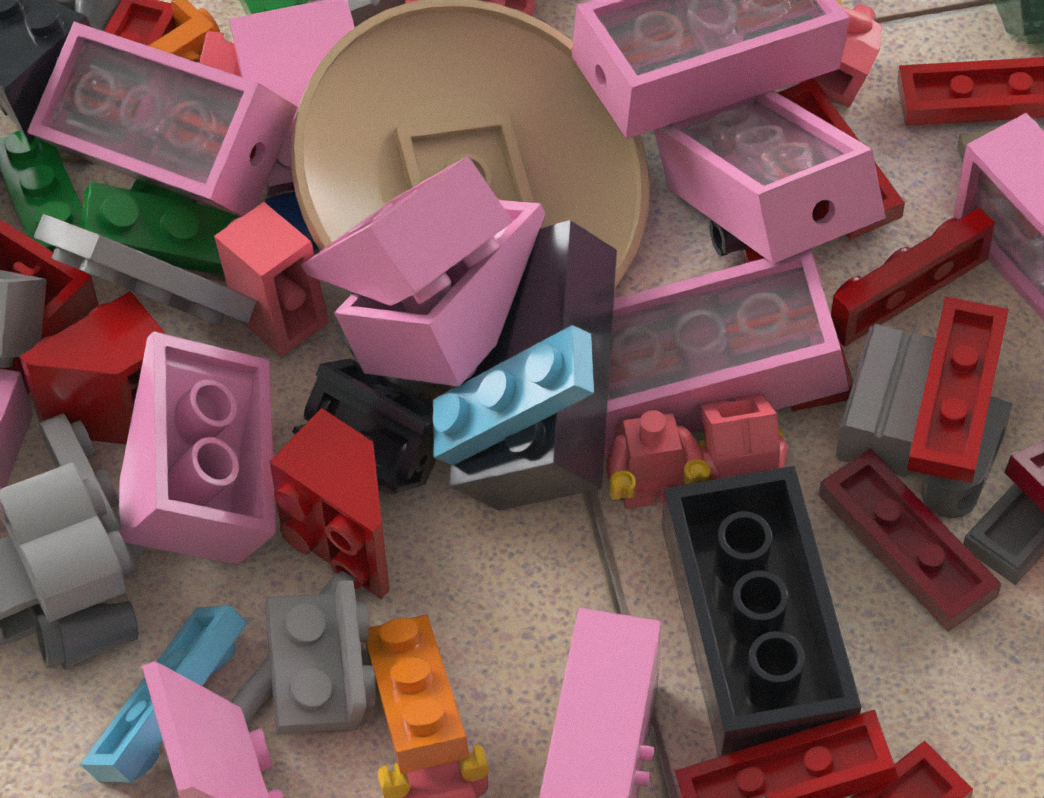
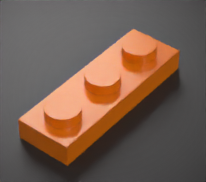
M428 614L413 618H396L382 625L369 627L368 640L365 642L369 663L374 669L376 688L400 774L469 759L466 734Z

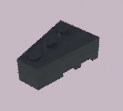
M0 0V110L5 116L9 115L17 125L22 136L29 143L35 137L27 133L73 22L89 27L91 25L86 15L50 0Z

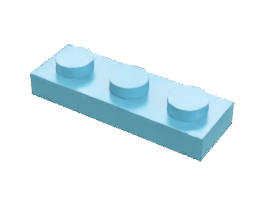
M571 325L468 380L459 387L457 386L433 399L434 458L455 465L504 440L505 437L518 433L594 394L591 334Z
M230 605L195 608L156 662L202 686L211 673L221 669L231 659L236 650L234 641L248 622ZM145 677L80 764L98 782L132 783L146 774L159 757L160 750L157 747L163 740Z

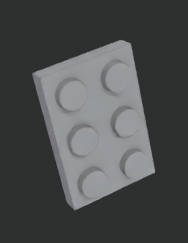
M45 214L42 215L34 238L56 246L51 257L54 260L218 326L221 325L225 315L248 324L257 300L104 236Z

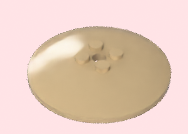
M420 0L387 9L365 20L340 39L323 58L307 84L297 109L292 132L291 166L296 198L303 219L314 242L321 251L395 197L469 156L498 200L541 203L545 216L540 228L571 220L617 250L616 287L629 269L639 249L647 222L650 183L643 141L640 134L625 138L573 60V41L558 30L528 14L496 3L481 0Z

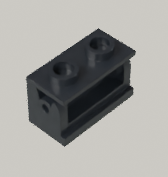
M351 358L321 363L316 372L318 377L304 409V419L309 421L323 408L373 441L378 490L380 492L394 495L426 485L436 462V458H434L433 405L383 376L364 373L360 364ZM305 424L294 426L292 433L297 434Z

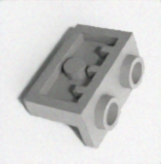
M353 580L339 581L335 594L267 597L265 615L276 735L358 730L366 708L375 705L376 682L373 666L362 665L360 642H367L369 617L366 602H356Z

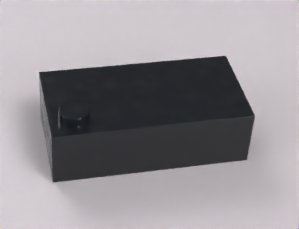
M571 220L539 229L497 345L477 366L475 373L463 382H467L571 325L591 334L594 394L518 433L505 437L504 440L455 465H451L450 487L498 511L602 489L617 250Z
M795 466L664 488L661 526L718 757L860 714L862 706Z

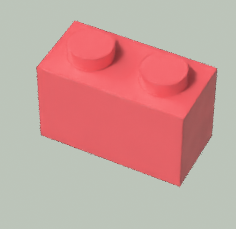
M262 202L244 216L233 220L225 229L214 236L228 288L257 300L248 324L242 323L280 357L287 354L329 323L320 280L308 276L301 264L314 256L311 241L265 202Z

